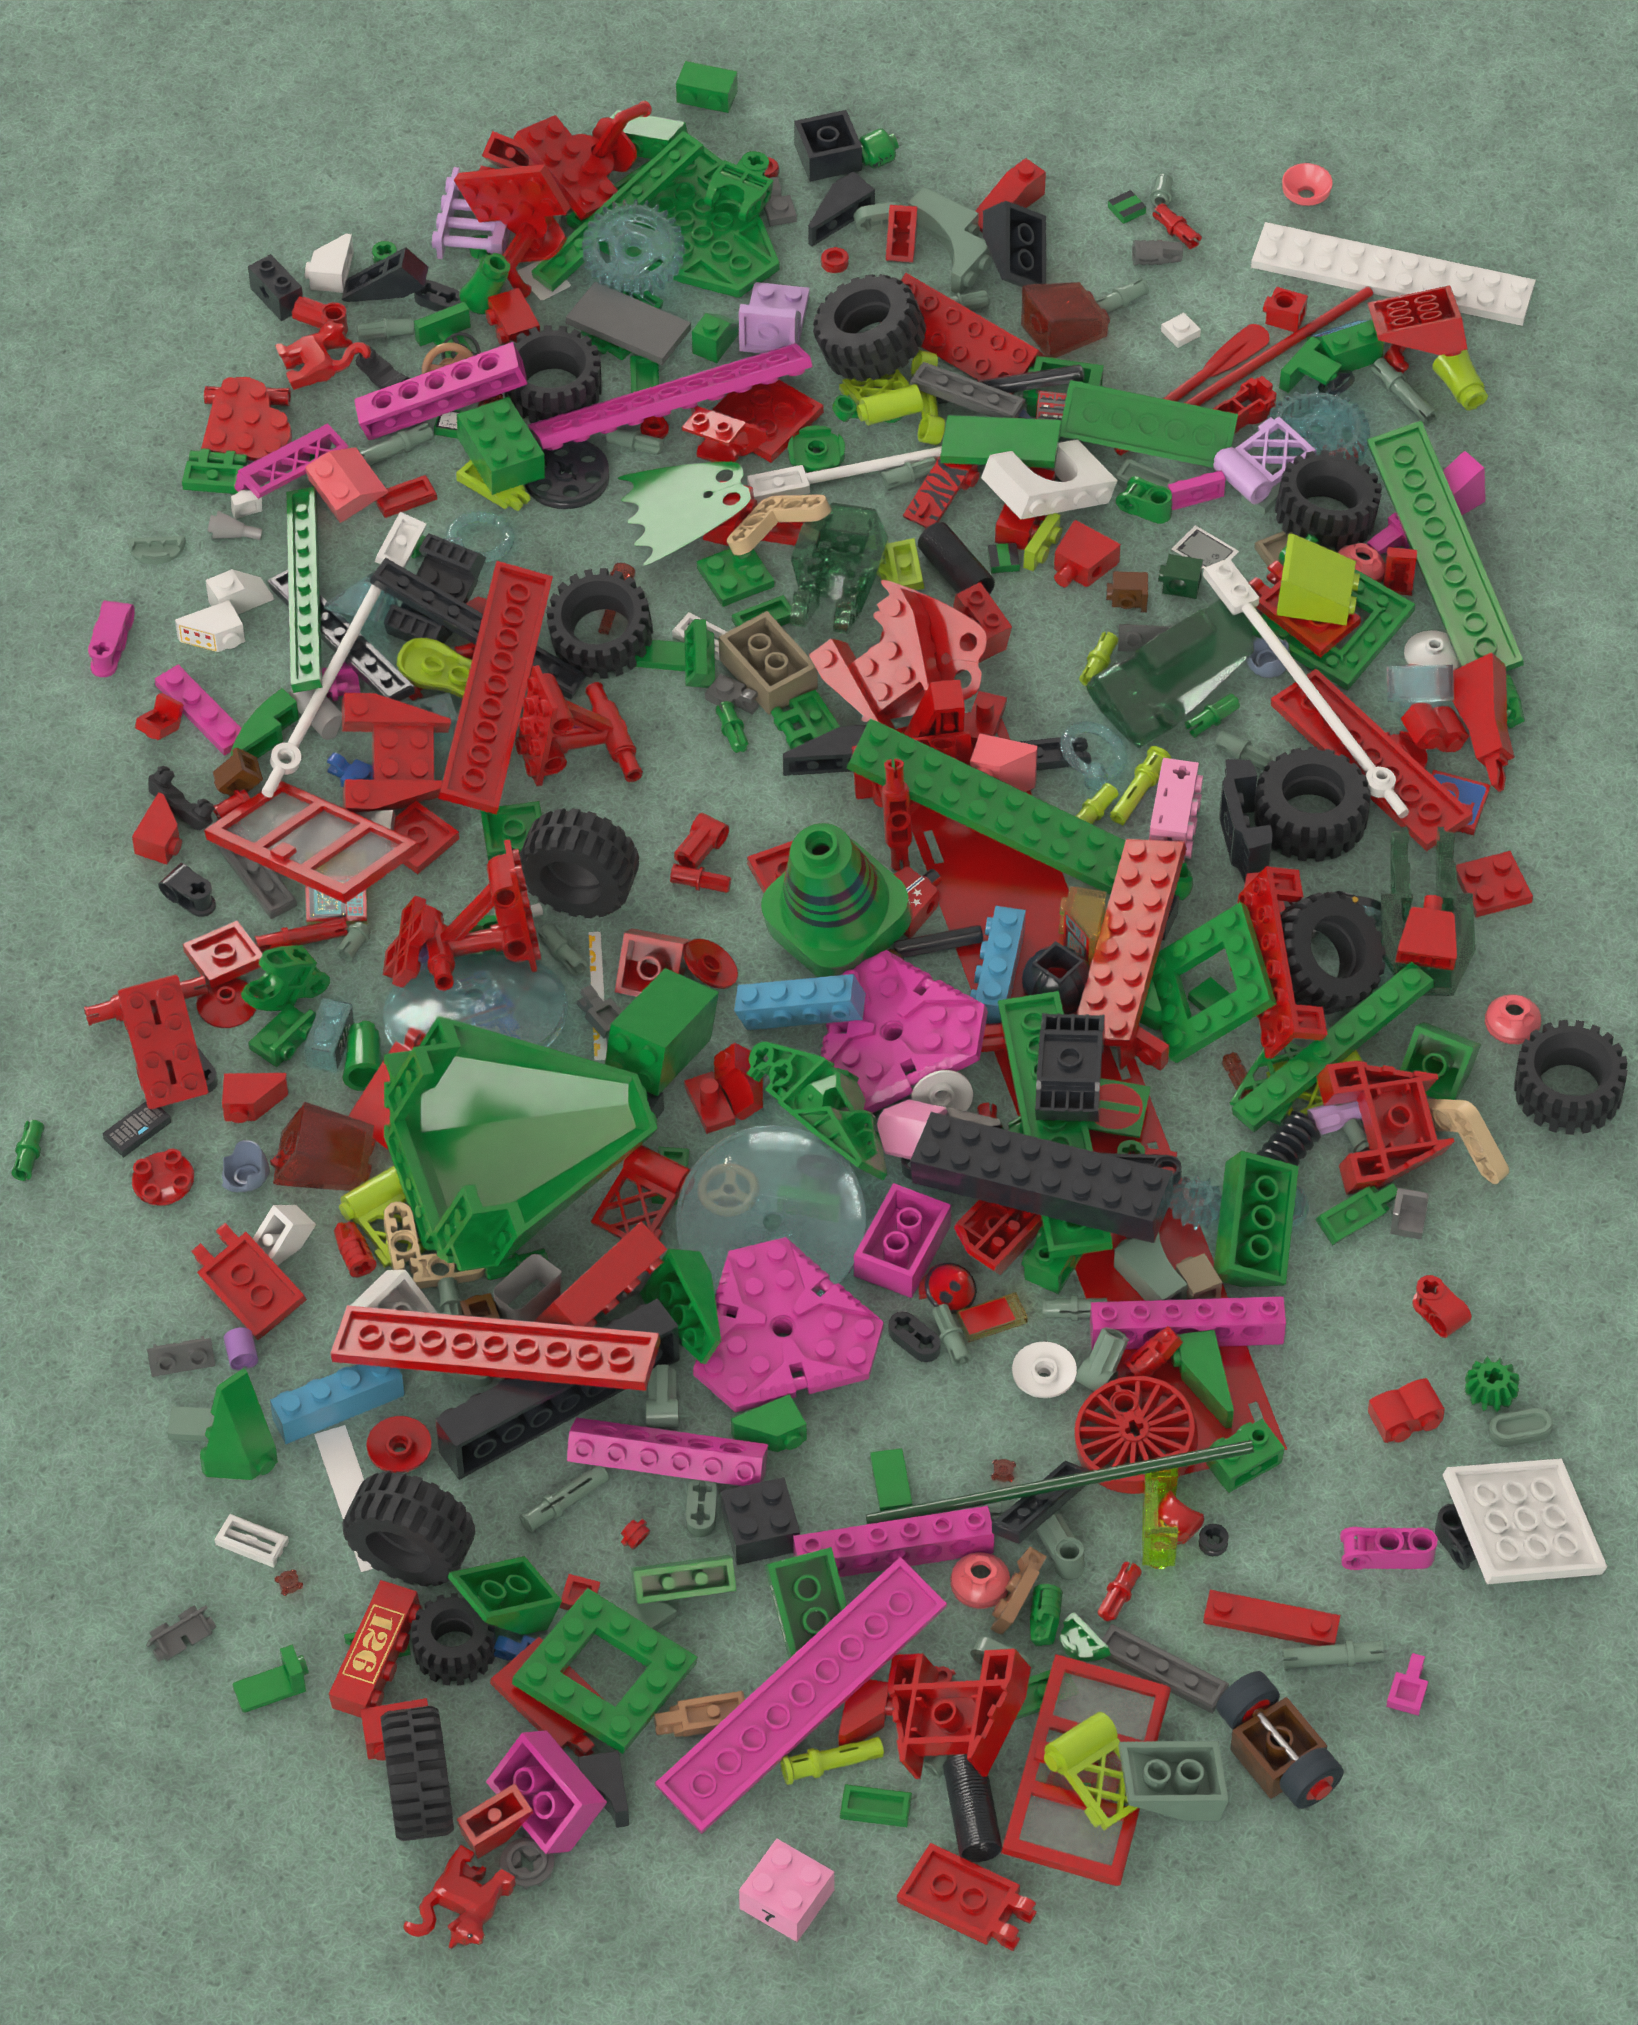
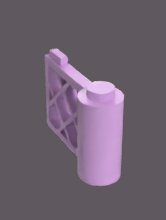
M1270 417L1258 426L1259 431L1238 447L1235 449L1232 447L1222 449L1214 458V469L1216 471L1222 470L1226 480L1252 504L1262 502L1269 495L1272 487L1281 481L1286 465L1289 462H1294V458L1297 456H1288V447L1303 449L1305 452L1301 456L1304 459L1306 452L1314 451L1316 455V449L1280 417H1277L1275 420ZM1278 428L1286 434L1285 440H1269V435ZM1252 447H1264L1263 456H1251L1247 451ZM1268 447H1284V455L1267 456ZM1266 463L1282 464V469L1272 475L1266 470Z

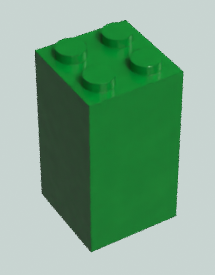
M665 968L611 1023L605 1064L638 1074L641 1085L645 1087L646 1091L658 1096L711 1040L719 992Z

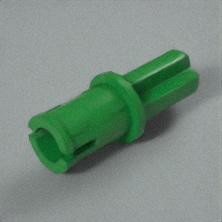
M1228 694L1213 705L1207 704L1204 707V711L1185 721L1186 730L1198 725L1189 731L1196 738L1211 726L1220 725L1222 719L1239 709V699L1234 694Z
M721 702L720 704L724 712H722L719 705L715 709L722 724L721 732L724 736H727L735 753L745 752L748 740L743 731L744 723L738 718L732 702Z
M544 1248L519 1255L515 1252L512 1254V1258L506 1259L498 1267L485 1268L486 1277L488 1280L506 1277L533 1254L541 1255L549 1261L547 1252H545Z

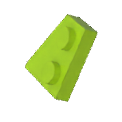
M915 538L860 550L862 560L881 580H888L913 590L925 589Z

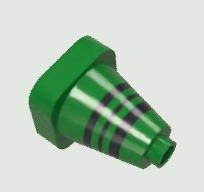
M828 823L810 825L796 835L791 844L786 871L766 889L761 901L762 913L771 937L816 977L843 975L845 971L854 969L862 961L887 950L906 932L912 920V909L907 889L903 882L857 842L852 840L841 828Z

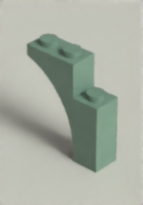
M923 186L908 202V206L918 207L917 226L936 238L949 254L953 264L951 291L954 293L959 292L961 295L967 287L971 288L975 284L977 276L982 271L989 269L993 259L985 240L977 237L980 231V226H978L979 213Z
M1159 1232L1155 1243L1126 1237L1127 1239L1123 1240L1116 1247L1114 1268L1145 1301L1187 1299L1188 1284L1168 1261L1160 1242Z

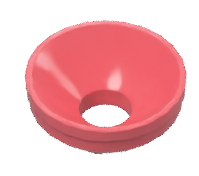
M1311 163L1297 164L1290 167L1284 173L1282 189L1285 196L1292 202L1302 206H1313L1325 201L1329 197L1332 189V177L1327 170L1319 165ZM1303 190H1309L1313 192L1314 196L1303 198L1298 193Z
M1357 543L1345 546L1338 551V554L1356 561V570L1379 583L1382 582L1385 573V562L1376 549L1369 547L1365 543ZM1356 553L1367 555L1371 559L1363 560Z
M1508 994L1496 998L1488 1006L1485 1014V1025L1495 1039L1507 1044H1522L1525 1039L1530 1040V1034L1534 1030H1540L1541 1014L1539 1008L1530 999L1520 995ZM1510 1005H1518L1524 1012L1517 1016L1511 1015L1506 1011V1008Z
M984 1552L968 1554L962 1557L953 1568L950 1579L951 1589L955 1597L969 1607L977 1609L993 1607L997 1605L1001 1598L1005 1599L1009 1591L1005 1588L1010 1580V1574L1005 1563L992 1554ZM983 1565L989 1568L991 1573L988 1577L980 1579L973 1576L971 1570L975 1566Z

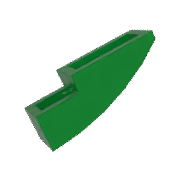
M283 688L270 696L254 711L242 727L231 749V756H233L232 750L237 747L258 759L276 745L282 743V730L299 720L297 701Z

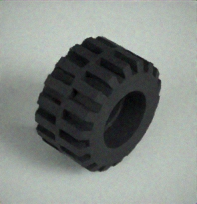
M451 1593L449 1598H445L444 1594L439 1595L434 1603L431 1600L427 1601L424 1604L425 1610L419 1609L417 1611L416 1620H413L411 1625L416 1665H419L420 1671L424 1675L429 1673L430 1680L437 1682L441 1678L443 1685L450 1686L451 1681H457V1686L464 1685V1679L467 1678L471 1682L477 1680V1673L480 1672L484 1675L488 1671V1664H493L495 1659V1626L485 1623L464 1597H458V1593ZM454 1631L463 1632L471 1636L464 1644L454 1647L444 1646L437 1642L442 1635Z

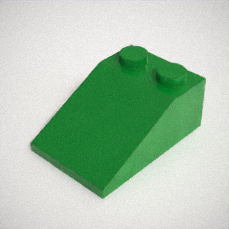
M525 1556L453 1571L448 1575L449 1580L485 1623L521 1635L548 1630L562 1602L561 1598Z

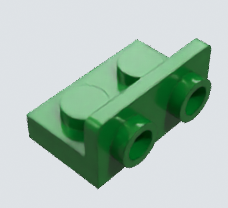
M694 619L684 631L685 684L690 687L709 688L715 681L714 633L706 629L705 619Z
M288 1004L248 1042L249 1049L277 1068L284 1060H290L294 1056L296 1049L304 1041H309L314 1037L318 1029L316 1012L309 1009L304 1014L291 1004Z

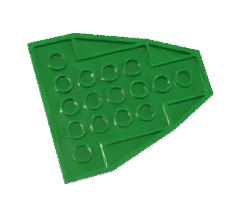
M704 147L705 151L612 236L600 250L605 254L677 282L740 298L752 290L756 282L762 283L779 271L780 262L759 215L747 223L739 220L740 208L732 203H723L714 208L704 205L711 178L723 162V160ZM651 160L622 178L614 186L620 190ZM575 212L566 216L567 225L574 230L589 218L581 220Z

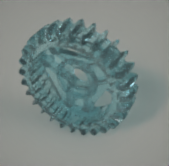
M624 199L623 206L620 207L613 202L612 210L604 206L602 215L595 213L594 221H589L588 230L584 232L582 249L586 270L591 271L592 279L599 278L600 284H608V288H616L621 293L626 291L630 297H633L634 292H639L641 298H643L644 291L649 290L654 295L656 286L664 290L665 282L672 284L673 275L678 276L679 268L683 265L685 247L684 236L681 235V227L675 226V217L668 219L667 210L659 213L658 204L653 209L649 208L648 200L645 201L643 206L638 205L637 199H634L633 205H628L626 199ZM631 222L643 223L653 227L655 230ZM599 242H607L611 263H605L602 259ZM635 246L641 250V254L637 257H630L625 251L628 247ZM660 259L663 261V263L655 270L645 274H641V272H643L657 260Z
M1318 388L1315 390V393H1309L1305 389L1304 394L1301 395L1295 391L1293 398L1285 395L1283 402L1277 401L1276 406L1271 408L1270 414L1266 419L1268 420L1271 417L1275 420L1277 417H1280L1316 449V456L1320 455L1321 450H1329V455L1335 456L1337 451L1344 453L1343 458L1349 460L1351 456L1357 458V464H1359V460L1364 459L1365 452L1368 449L1367 439L1370 438L1368 418L1365 417L1364 410H1359L1358 403L1350 404V397L1341 399L1340 392L1334 396L1330 394L1329 389L1326 393H1319ZM1313 426H1322L1325 429V431L1318 433L1312 431L1310 428ZM1342 427H1347L1352 434V439L1348 443H1344L1342 439ZM1278 428L1269 435V440H1285L1286 434ZM1268 447L1270 456L1284 455V447ZM1288 447V456H1299L1305 452L1301 448Z

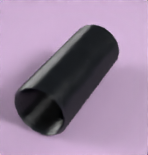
M934 523L922 532L918 539L917 547L957 593L981 582L989 595L991 594L995 586V579L946 523Z
M967 1754L954 1755L943 1764L959 1856L970 1862H983L993 1859L1002 1851V1842L989 1776L982 1777L968 1761Z

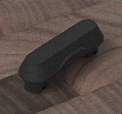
M370 347V358L366 359L361 353L356 357L355 361L358 368L380 389L410 379L408 376L396 371L372 347Z
M160 766L155 774L149 776V792L154 797L157 796L158 792L164 794L171 811L196 830H202L213 822L211 814L215 810L214 805L206 799L197 800V804L186 800L184 794L172 785L171 781L175 775L173 771H170V768Z

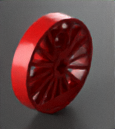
M1128 1376L1104 1384L1085 1400L1075 1421L1076 1453L1081 1466L1090 1471L1102 1469L1116 1456L1117 1458L1112 1467L1124 1465L1129 1455L1130 1463L1138 1462V1457L1140 1456L1142 1461L1149 1460L1148 1452L1154 1458L1196 1451L1198 1446L1197 1423L1188 1401L1175 1387L1153 1377ZM1142 1391L1152 1392L1143 1410H1141ZM1161 1396L1168 1398L1155 1409ZM1100 1406L1112 1418L1097 1413L1095 1410ZM1177 1406H1179L1182 1409L1181 1411L1167 1415ZM1124 1408H1131V1410L1127 1412L1120 1411ZM1089 1421L1102 1427H1085V1425ZM1187 1421L1190 1423V1427H1173ZM1136 1428L1138 1435L1136 1437L1131 1433V1430ZM1082 1439H1098L1082 1445ZM1168 1439H1187V1442L1184 1446ZM1160 1449H1163L1170 1453L1165 1455ZM1104 1451L1093 1461L1088 1458L1090 1455ZM1189 1466L1098 1484L1120 1493H1147L1169 1485L1179 1478Z

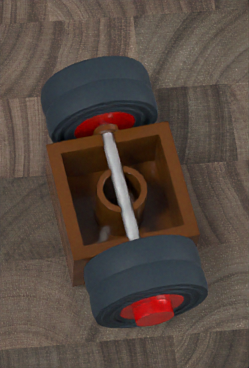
M1261 1671L1248 1673L1227 1688L1219 1698L1216 1706L1220 1716L1232 1729L1230 1750L1270 1799L1284 1792L1294 1806L1299 1809L1308 1808L1321 1801L1334 1790L1341 1781L1344 1770L1327 1750V1744L1287 1697L1279 1701L1280 1693L1269 1678Z

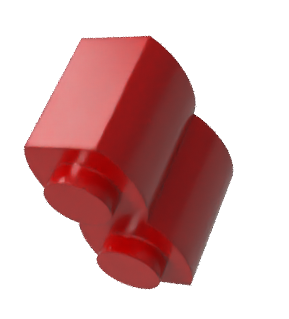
M1415 703L1401 717V721L1414 743L1421 749L1437 748L1442 752H1456L1463 747L1466 740L1470 737L1455 711L1448 706L1433 708L1432 705L1427 703Z
M1428 1378L1415 1380L1399 1389L1383 1392L1370 1399L1368 1404V1414L1385 1443L1405 1441L1413 1432L1421 1430L1431 1431L1437 1428L1444 1418L1445 1408Z

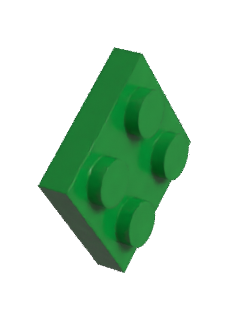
M729 548L697 561L698 571L722 607L774 587L773 577L754 549L746 554L737 556Z

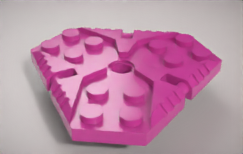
M887 950L862 961L854 969L843 973V975L854 974L866 993L863 1020L826 1023L828 1034L823 1037L821 1056L832 1061L835 1064L834 1067L848 1070L859 1077L857 1083L865 1098L864 1110L874 1113L912 1094L913 1089L911 1086L917 1084L930 1073L941 1070L957 1072L980 1060L988 1014L985 1004L967 994H963L958 989H954V987L947 985L941 980L934 981L929 973L923 972L920 968L914 967L911 963H907ZM916 1068V1071L909 1073L907 1075L905 1074L906 1072Z
M786 1237L728 1252L715 1296L721 1342L706 1364H702L696 1359L693 1375L736 1413L760 1407L789 1394L791 1398H796L797 1390L807 1388L808 1394L869 1379L884 1328V1322L865 1305H862L841 1284L831 1282L830 1275ZM820 1290L824 1292L821 1297L816 1295ZM727 1314L736 1315V1318L727 1317L726 1315H727ZM780 1333L789 1334V1335L786 1336V1337H779V1336H777V1334H780ZM802 1371L803 1376L792 1377L791 1373Z

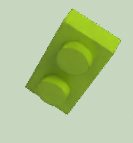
M1057 513L1047 515L1024 550L1023 568L1034 572L1039 563H1045L1049 555L1050 546L1052 543L1057 544L1061 538L1063 531L1060 528L1061 515Z

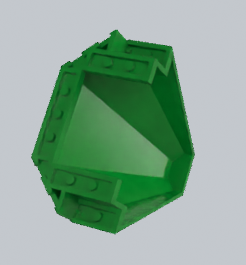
M439 1015L418 1047H413L411 1051L384 1054V1064L390 1075V1081L384 1082V1107L390 1110V1124L384 1125V1138L406 1201L412 1210L414 1223L422 1246L427 1250H436L437 1256L445 1262L456 1263L459 1271L498 1267L648 1140L658 1129L657 1118L650 1109L646 1089L641 1085L638 1074Z

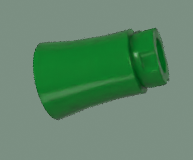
M498 253L486 255L470 280L461 288L459 293L460 300L466 303L470 311L485 315V310L489 309L488 297L500 294L510 270V263L506 261L503 255Z
M370 1021L353 1023L349 1027L346 1062L342 1075L346 1086L356 1091H364L382 1064L379 1030Z

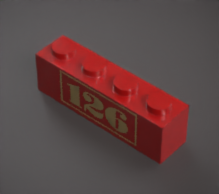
M380 1580L330 1689L329 1698L332 1709L361 1718L360 1709L382 1705L385 1684L387 1681L391 1682L397 1669L396 1660L399 1653H404L408 1647L410 1634L408 1633L411 1629L412 1621L416 1620L417 1611L419 1609L423 1610L417 1591Z

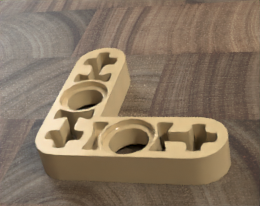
M781 495L768 497L762 500L727 538V543L734 555L746 554L756 547L777 522L818 521L831 512L830 505L824 495Z
M1427 1099L1435 1131L1458 1132L1482 1176L1492 1184H1498L1509 1174V1167L1479 1111L1472 1103L1466 1100Z
M394 1202L386 1207L384 1211V1228L392 1270H405L404 1262L410 1261V1271L413 1273L412 1279L419 1289L436 1287L438 1281L445 1277H453L458 1283L477 1280L483 1276L485 1268L454 1273L455 1263L445 1262L437 1256V1253L421 1256L411 1208L403 1202ZM395 1213H399L400 1217L403 1218V1230L397 1231V1222L393 1218ZM399 1240H407L412 1244V1248L407 1252H400L394 1245ZM437 1263H443L449 1268V1272L446 1275L438 1276L432 1272L431 1268Z

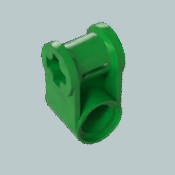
M1131 477L1127 482L1125 491L1118 494L1115 500L1120 510L1153 523L1162 524L1168 522L1172 516L1171 491L1164 486L1148 482L1141 477Z

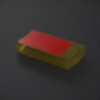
M1016 1292L957 1311V1320L968 1342L1028 1323V1316Z

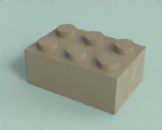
M768 611L719 636V660L739 682L746 685V689H751L758 693L755 700L768 715H771L772 709L777 706L784 708L789 705L790 699L818 689L817 669L812 660Z

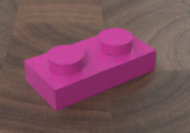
M1222 470L1168 484V489L1172 493V510L1224 497L1226 478Z

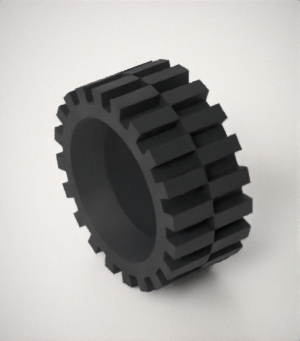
M552 325L544 326V331L538 332L537 327L529 329V336H526L523 332L517 336V343H513L523 360L527 381L534 374L547 369H561L573 374L577 378L572 383L556 388L539 387L527 382V385L504 392V398L509 397L522 419L529 416V422L535 423L539 420L552 418L599 402V395L602 394L601 360L597 346H592V341L587 335L581 339V332L576 329L568 333L566 326L559 325L557 331L552 330Z
M1321 450L1320 455L1316 456L1314 451L1306 452L1305 459L1299 455L1294 458L1293 463L1289 462L1286 465L1285 471H1283L1275 505L1276 520L1278 524L1283 523L1282 530L1285 534L1293 532V534L1304 539L1309 534H1312L1319 540L1316 544L1327 549L1334 547L1336 552L1343 548L1344 545L1357 544L1358 541L1364 543L1368 535H1371L1382 496L1381 483H1377L1378 476L1376 473L1369 474L1370 467L1364 463L1359 466L1357 458L1353 456L1349 460L1343 458L1344 453L1336 451V455L1331 456L1329 455V450ZM1317 496L1329 497L1340 501L1348 509H1324L1306 499Z
M600 568V574L593 575L592 569L584 570L585 577L579 579L577 573L570 576L571 584L567 586L562 582L558 586L559 595L553 593L550 598L551 607L547 606L546 614L555 654L559 655V659L578 670L583 669V673L587 674L586 677L592 678L595 672L599 673L600 679H608L607 672L614 671L617 677L624 674L622 667L627 665L630 670L636 667L635 655L643 658L647 653L645 646L650 647L652 644L653 624L648 601L645 598L641 586H636L633 578L629 576L624 581L623 572L615 570L613 576L609 575L608 568ZM596 610H613L623 615L628 621L623 634L607 643L588 644L582 642L574 635L577 623L585 615Z
M1559 1020L1557 1028H1554L1551 1022L1543 1025L1542 1033L1537 1029L1530 1034V1040L1525 1039L1521 1051H1519L1514 1081V1091H1517L1516 1101L1518 1105L1523 1104L1522 1112L1527 1117L1533 1113L1535 1114V1124L1541 1127L1544 1122L1549 1123V1131L1557 1133L1558 1127L1566 1128L1565 1134L1574 1135L1575 1128H1580L1582 1134L1591 1132L1592 1124L1599 1129L1605 1126L1606 1118L1611 1121L1615 1117L1616 1110L1620 1109L1628 1072L1626 1070L1627 1058L1622 1056L1623 1048L1619 1043L1612 1046L1614 1037L1607 1032L1604 1036H1601L1599 1034L1600 1027L1592 1024L1590 1030L1583 1028L1585 1021L1576 1020L1575 1026H1568V1020ZM1572 1065L1589 1072L1595 1078L1599 1087L1593 1093L1586 1095H1565L1546 1086L1541 1076L1555 1066Z

